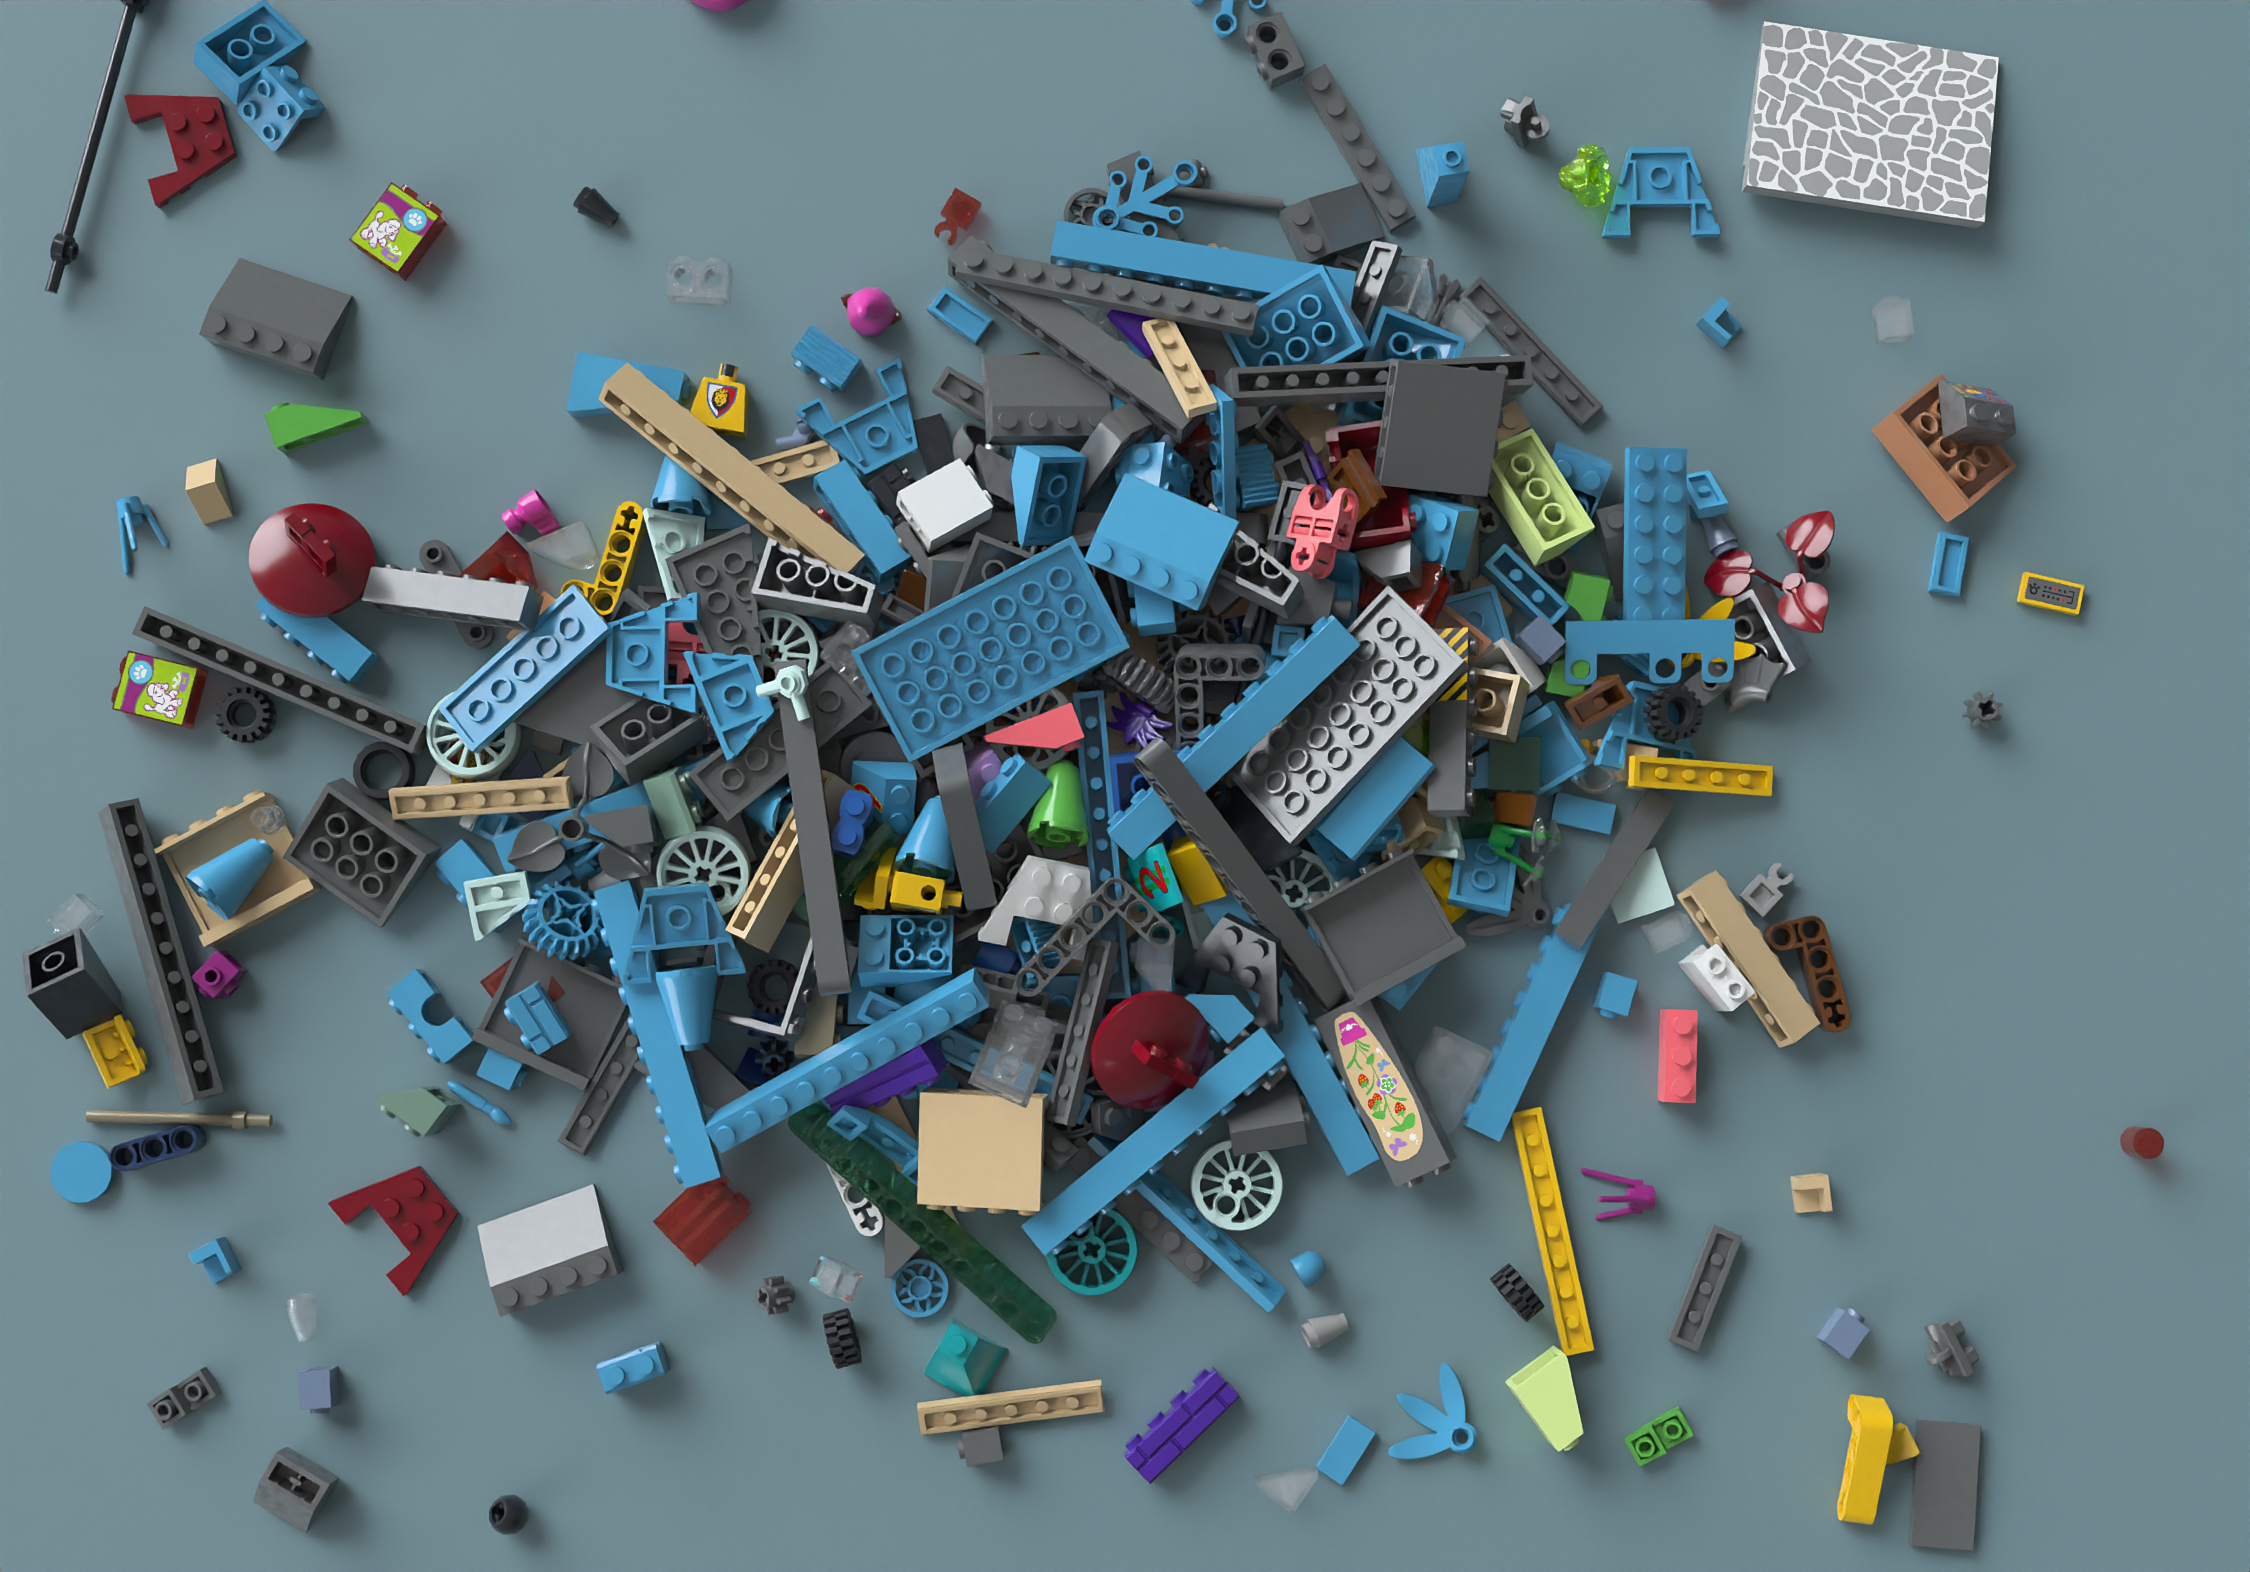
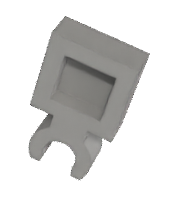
M1780 862L1773 864L1769 868L1767 879L1762 874H1758L1738 896L1760 917H1764L1783 896L1777 888L1790 883L1794 877L1792 873H1789L1784 879L1778 878L1777 870L1782 866Z

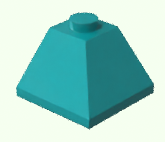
M953 1318L923 1374L964 1397L982 1395L1007 1348Z

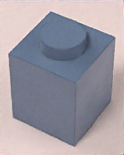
M1542 615L1531 621L1513 639L1538 665L1546 661L1550 664L1553 663L1564 652L1560 647L1566 642Z
M1837 1307L1816 1338L1839 1355L1850 1359L1870 1329L1863 1324L1865 1318L1851 1308L1846 1312Z
M338 1366L306 1368L298 1372L300 1410L310 1409V1414H324L330 1412L329 1408L339 1404Z

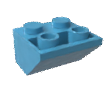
M1188 994L1185 997L1201 1012L1205 1022L1209 1025L1207 1028L1210 1036L1217 1043H1220L1222 1040L1225 1043L1231 1042L1255 1019L1234 995Z

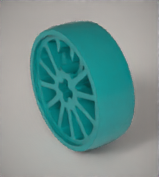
M1114 1207L1106 1215L1115 1219V1222L1102 1235H1098L1103 1216L1098 1211L1096 1225L1092 1224L1085 1236L1077 1237L1072 1233L1069 1235L1070 1239H1066L1069 1243L1068 1245L1076 1246L1077 1250L1059 1255L1056 1254L1055 1256L1051 1251L1046 1254L1052 1274L1068 1290L1085 1296L1107 1294L1120 1287L1133 1272L1138 1257L1137 1236L1130 1221ZM1118 1225L1122 1226L1126 1236L1104 1241ZM1091 1241L1092 1244L1099 1243L1100 1247L1097 1249V1256H1093L1091 1253H1084L1087 1249L1086 1242ZM1122 1242H1128L1129 1244L1128 1254L1107 1249L1108 1246ZM1075 1255L1080 1256L1067 1271H1063L1058 1263V1260ZM1110 1255L1125 1259L1126 1263L1122 1270L1118 1271L1104 1256ZM1084 1261L1086 1264L1081 1282H1077L1070 1278L1069 1275ZM1100 1261L1116 1275L1107 1282L1103 1281L1098 1263ZM1090 1264L1095 1266L1099 1281L1097 1285H1087L1085 1283Z

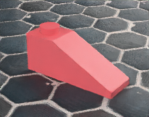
M1072 703L984 736L988 744L1056 751L1063 748L1064 753L1082 747L1080 742L1086 740Z

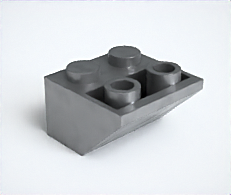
M978 444L972 461L982 491L986 490L990 494L995 505L1008 512H1012L1015 505L1011 474L1015 458L1009 461L1000 456L1002 452L996 447L985 444L983 447Z
M285 1447L275 1453L259 1481L253 1502L307 1533L340 1478L291 1448Z

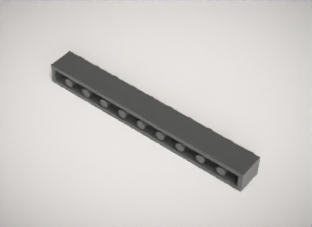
M1140 150L1107 164L1106 173L1108 178L1112 172L1117 170L1124 172L1127 177V185L1120 191L1119 202L1121 205L1129 200L1136 172L1135 161L1139 156H1142ZM1143 161L1138 164V167L1141 170H1146L1149 168V164ZM1153 168L1152 172L1147 175L1143 192L1155 185L1151 175H1154ZM1115 177L1112 182L1115 185H1121L1123 179ZM1163 195L1151 203L1164 206L1163 202L1167 201L1166 196ZM1135 212L1126 217L1139 223L1147 221L1155 223L1158 227V238L1186 242L1185 238L1179 239L1175 230L1179 226L1172 227L1168 225L1166 220ZM1172 212L1169 215V218L1173 221H1177L1174 213ZM1151 227L1143 230V233L1147 236H1151L1155 232ZM1163 283L1162 285L1175 288V285ZM1193 288V290L1191 291V292L1206 294V293H1204L1203 290H1201V289H1195V288ZM1179 323L1182 326L1180 333L1207 384H1214L1225 393L1224 377L1230 368L1238 366L1222 331ZM1261 406L1238 407V418L1235 420V431L1238 437L1254 430V427L1264 416Z
M970 235L947 258L948 275L1124 404L1133 403L1157 428L1171 436L1179 444H1182L1204 420V414L1187 418L1167 377L1158 371L1151 361L1140 358L1132 352L1126 343L1115 340L1104 327L1093 324L1085 318L1079 309L1071 308L1062 299L957 279L955 271L962 248L968 247L995 253L986 242L979 241Z
M1531 355L1405 360L1408 362L1484 371L1494 370L1505 373V379L1508 381L1506 395L1524 394L1534 385ZM1390 361L1230 368L1224 377L1225 393L1236 402L1237 407L1384 401Z
M144 606L132 632L133 635L411 753L421 756L427 744V725Z
M139 798L108 804L98 812L182 1105L214 1097L224 1092Z

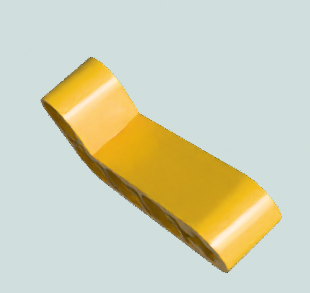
M627 501L618 507L595 583L590 584L579 580H570L561 589V595L572 585L583 589L586 598L604 619H608L620 595L630 584L647 527L643 515L644 510L639 504ZM635 512L638 515L637 520L632 519L631 522H629L626 519V516L633 515V513ZM630 529L634 534L631 535L627 531ZM623 539L630 540V548L624 553H618V542ZM614 568H620L622 571L620 579L610 582L608 580L609 572ZM604 597H612L613 605L611 608L601 611L599 607L600 601Z
M1851 1394L1848 1401L1847 1415L1852 1427V1433L1838 1498L1837 1513L1840 1521L1871 1525L1875 1519L1893 1430V1416L1884 1398Z

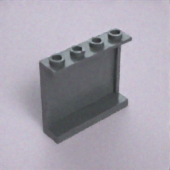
M1391 358L1374 475L1379 484L1382 486L1487 497L1488 489H1491L1494 479L1493 471H1491L1492 460L1496 458L1498 453V441H1496L1497 428H1500L1503 422V411L1500 410L1501 403L1508 390V381L1505 379L1506 374L1494 370H1475L1408 362Z
M607 637L513 723L579 745L591 742L600 752L605 753L590 726L637 697V695L606 685Z
M1401 847L1386 855L1388 862L1377 866L1376 862L1367 865L1359 870L1362 876L1353 881L1348 876L1332 884L1334 891L1325 896L1322 891H1319L1305 899L1307 906L1301 908L1354 1007L1365 1003L1467 947L1462 937L1457 936L1418 866L1412 855L1414 853L1413 848L1405 852Z
M519 938L518 943L520 944L480 1027L476 1028L471 1039L583 1091L587 1090L627 1005H623L619 994V988L623 987L620 977L613 974L612 978L601 974L602 967L589 961H585L584 965L572 961L568 955L562 961L559 960L558 954L555 953L548 958V951L543 948V950L537 952V942L529 943V939ZM537 981H540L571 1030L568 1038L540 1055H537L534 1049L532 1051L527 1050L520 1038L524 1033L518 1024L513 1026L504 1013V1009L507 1008L505 1005L507 999Z

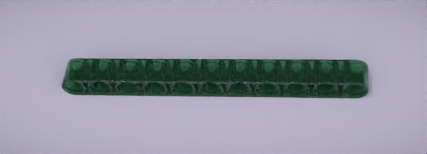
M818 1100L789 1117L788 1126L793 1134L1021 1337L1033 1344H1038L1044 1340L1057 1320L1055 1310L943 1210L927 1209V1204H917L918 1188L865 1140L857 1136L852 1141H849L827 1126V1121L834 1115L828 1107Z

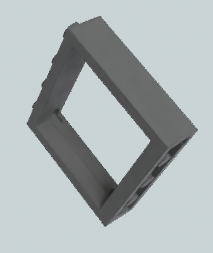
M738 905L732 911L723 915L727 925ZM792 910L785 921L810 928L807 913ZM731 934V936H732V938H733V940H734V942H735V944H736V941H737V938H738V937H736V936H734L733 934ZM811 937L781 1027L713 1009L712 1019L796 1042L798 1035L804 1029V1016L815 994L814 986L817 976ZM714 944L708 945L702 966L717 965ZM725 975L717 977L714 1006Z

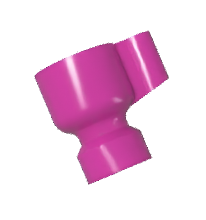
M536 489L521 497L517 502L516 509H509L501 514L504 523L514 535L523 530L524 525L527 523L531 524L545 537L561 527L548 504Z

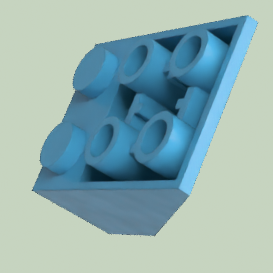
M1555 441L1550 456L1591 519L1612 472V462ZM1582 539L1568 548V550L1577 553Z
M861 915L858 976L861 987H895L951 975L954 915Z

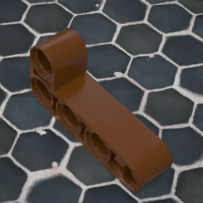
M1805 916L1768 926L1763 932V940L1770 950L1786 951L1796 948L1810 1002L1815 1011V1016L1820 1022L1818 1027L1826 1032H1842L1846 1030L1851 1021L1850 1012L1824 922L1816 916ZM1807 921L1814 926V934L1811 938H1807L1802 929ZM1777 929H1780L1785 934V941L1781 946L1777 945L1773 940V934ZM1815 951H1818L1823 959L1822 964L1818 968L1811 963V955ZM1824 980L1831 987L1830 994L1827 997H1823L1819 992V986ZM1835 1002V1005L1824 1007L1823 1003ZM1832 1014H1837L1838 1019L1834 1023H1829L1828 1018Z

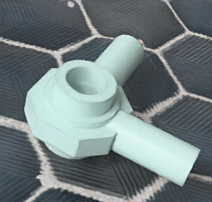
M797 665L779 670L775 681L756 687V693L760 698L778 692L791 698L798 721L810 717L803 696L809 683L805 671Z

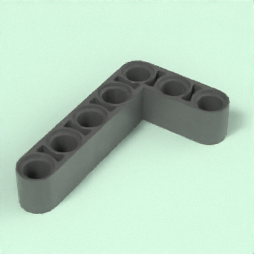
M1187 644L1180 648L1174 664L1177 750H1182L1187 745H1195L1200 740L1198 735L1207 727L1206 680L1251 681L1258 679L1263 674L1267 658L1262 647L1255 644ZM1186 657L1192 658L1196 661L1197 665L1187 666L1182 662V659ZM1223 658L1227 661L1228 665L1224 667L1217 666L1213 659ZM1254 658L1259 662V665L1250 667L1245 664L1244 659ZM1193 687L1198 694L1194 696L1187 695L1183 688ZM1186 716H1193L1199 723L1192 725L1187 723L1184 718Z
M961 742L938 747L932 751L937 785L967 912L998 905L972 793L963 744Z
M1111 877L1082 904L1018 971L1015 978L1016 989L1023 996L1031 997L1038 994L1116 912L1156 949L1170 947L1175 941V930L1125 880L1120 877ZM1112 883L1122 884L1125 890L1122 898L1118 900L1110 899L1107 896L1109 885ZM1141 904L1145 906L1147 915L1142 921H1134L1130 918V909L1134 905ZM1092 905L1101 907L1103 911L1101 920L1098 922L1088 921L1085 917L1088 907ZM1158 926H1165L1169 930V937L1163 943H1157L1152 938V932ZM1076 928L1081 932V940L1077 944L1070 945L1064 941L1063 936L1067 929ZM1051 950L1058 953L1060 960L1055 967H1047L1043 964L1042 956L1045 952ZM1031 973L1038 978V984L1034 989L1027 990L1021 986L1020 979L1024 974Z

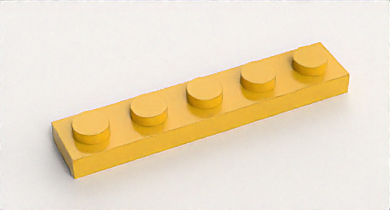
M1636 755L1629 757L1628 787L1772 796L1773 766Z

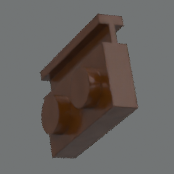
M1350 449L1348 451L1349 455L1341 459L1327 478L1335 492L1340 488H1348L1356 493L1359 501L1357 526L1364 525L1380 507L1379 503L1387 499V495L1360 450ZM1345 495L1343 506L1346 509L1348 505L1347 495Z

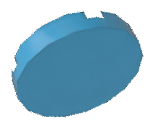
M89 1141L74 1142L63 1147L55 1155L51 1165V1181L54 1189L64 1199L74 1203L91 1202L102 1197L110 1189L113 1183V1173H115V1168L109 1161L110 1153L102 1145Z

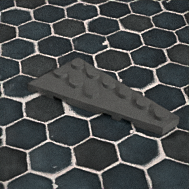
M748 523L668 557L665 561L682 598L690 593H699L701 595L700 622H693L706 653H725L728 656L736 654L752 655L762 682L765 684L758 602L751 593L756 578L751 525Z

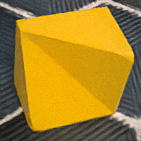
M1902 1423L1893 1426L1886 1461L1887 1465L1920 1454L1907 1426Z

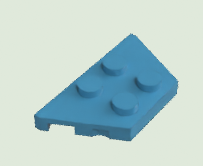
M686 651L683 653L726 760L728 763L733 762L776 714L769 696L760 698L756 693V687L762 685L763 682L752 655L742 654L728 656L725 653L697 654L693 651Z

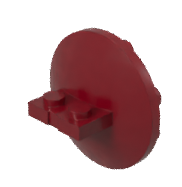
M298 504L278 511L259 527L249 549L250 574L259 593L277 609L299 617H326L348 609L363 596L371 567H375L374 547L366 529L347 512L326 504Z
M1152 990L1127 998L1111 1009L1093 1038L1091 1068L1096 1082L1113 1101L1135 1109L1158 1107L1171 1102L1187 1088L1193 1090L1199 1081L1198 1076L1204 1067L1209 1050V1032L1205 1019L1188 999L1174 992Z

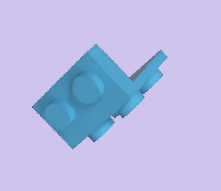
M278 65L262 69L239 104L237 112L272 151H279L301 119L319 117L323 114L326 107L318 99V95L299 78L298 73L288 65Z
M1165 442L1132 445L1129 474L1190 500L1189 491L1190 484L1194 478V472L1191 464Z

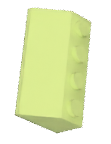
M1533 428L1498 443V453L1496 458L1492 460L1491 467L1494 475L1493 485L1491 489H1488V492L1534 566L1559 556L1594 530V524Z

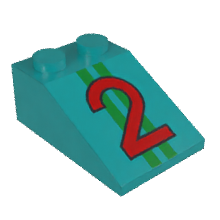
M1163 843L1144 850L1135 860L1131 857L1126 859L1128 865L1123 867L1128 884L1135 883L1138 894L1158 913L1182 905L1184 901ZM1137 904L1139 913L1145 911L1147 915L1145 906Z

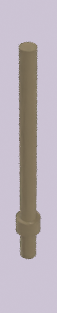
M88 1110L86 1121L101 1123L232 1126L233 1129H247L248 1126L271 1127L273 1116L268 1114H249L248 1111H234L233 1114Z

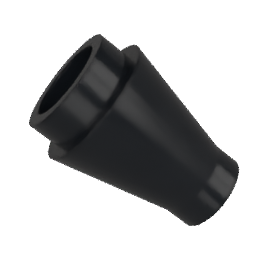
M584 187L573 203V206L578 209L579 214L600 222L609 228L615 224L620 216V213L595 188Z

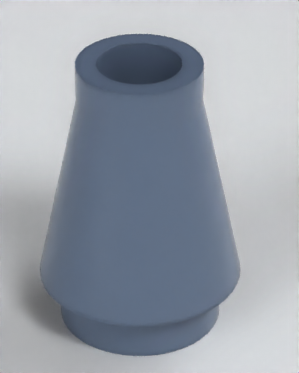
M1719 515L1711 518H1701L1709 551L1711 554L1714 553L1716 559L1724 553L1738 549L1736 544L1738 539Z

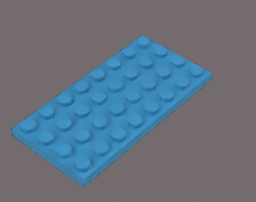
M1071 536L852 650L851 654L910 763L1122 652L1130 646L1089 566L1084 561V557L1074 537Z

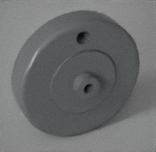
M867 730L852 737L844 746L839 758V775L842 780L850 785L852 760L908 763L909 761L894 734L884 730Z

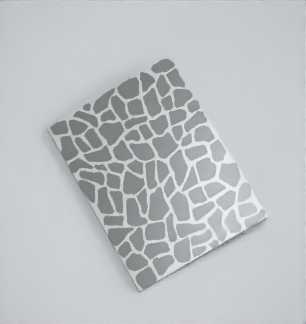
M1764 21L1743 167L1745 169L1741 192L1977 229L1985 222L1999 57Z

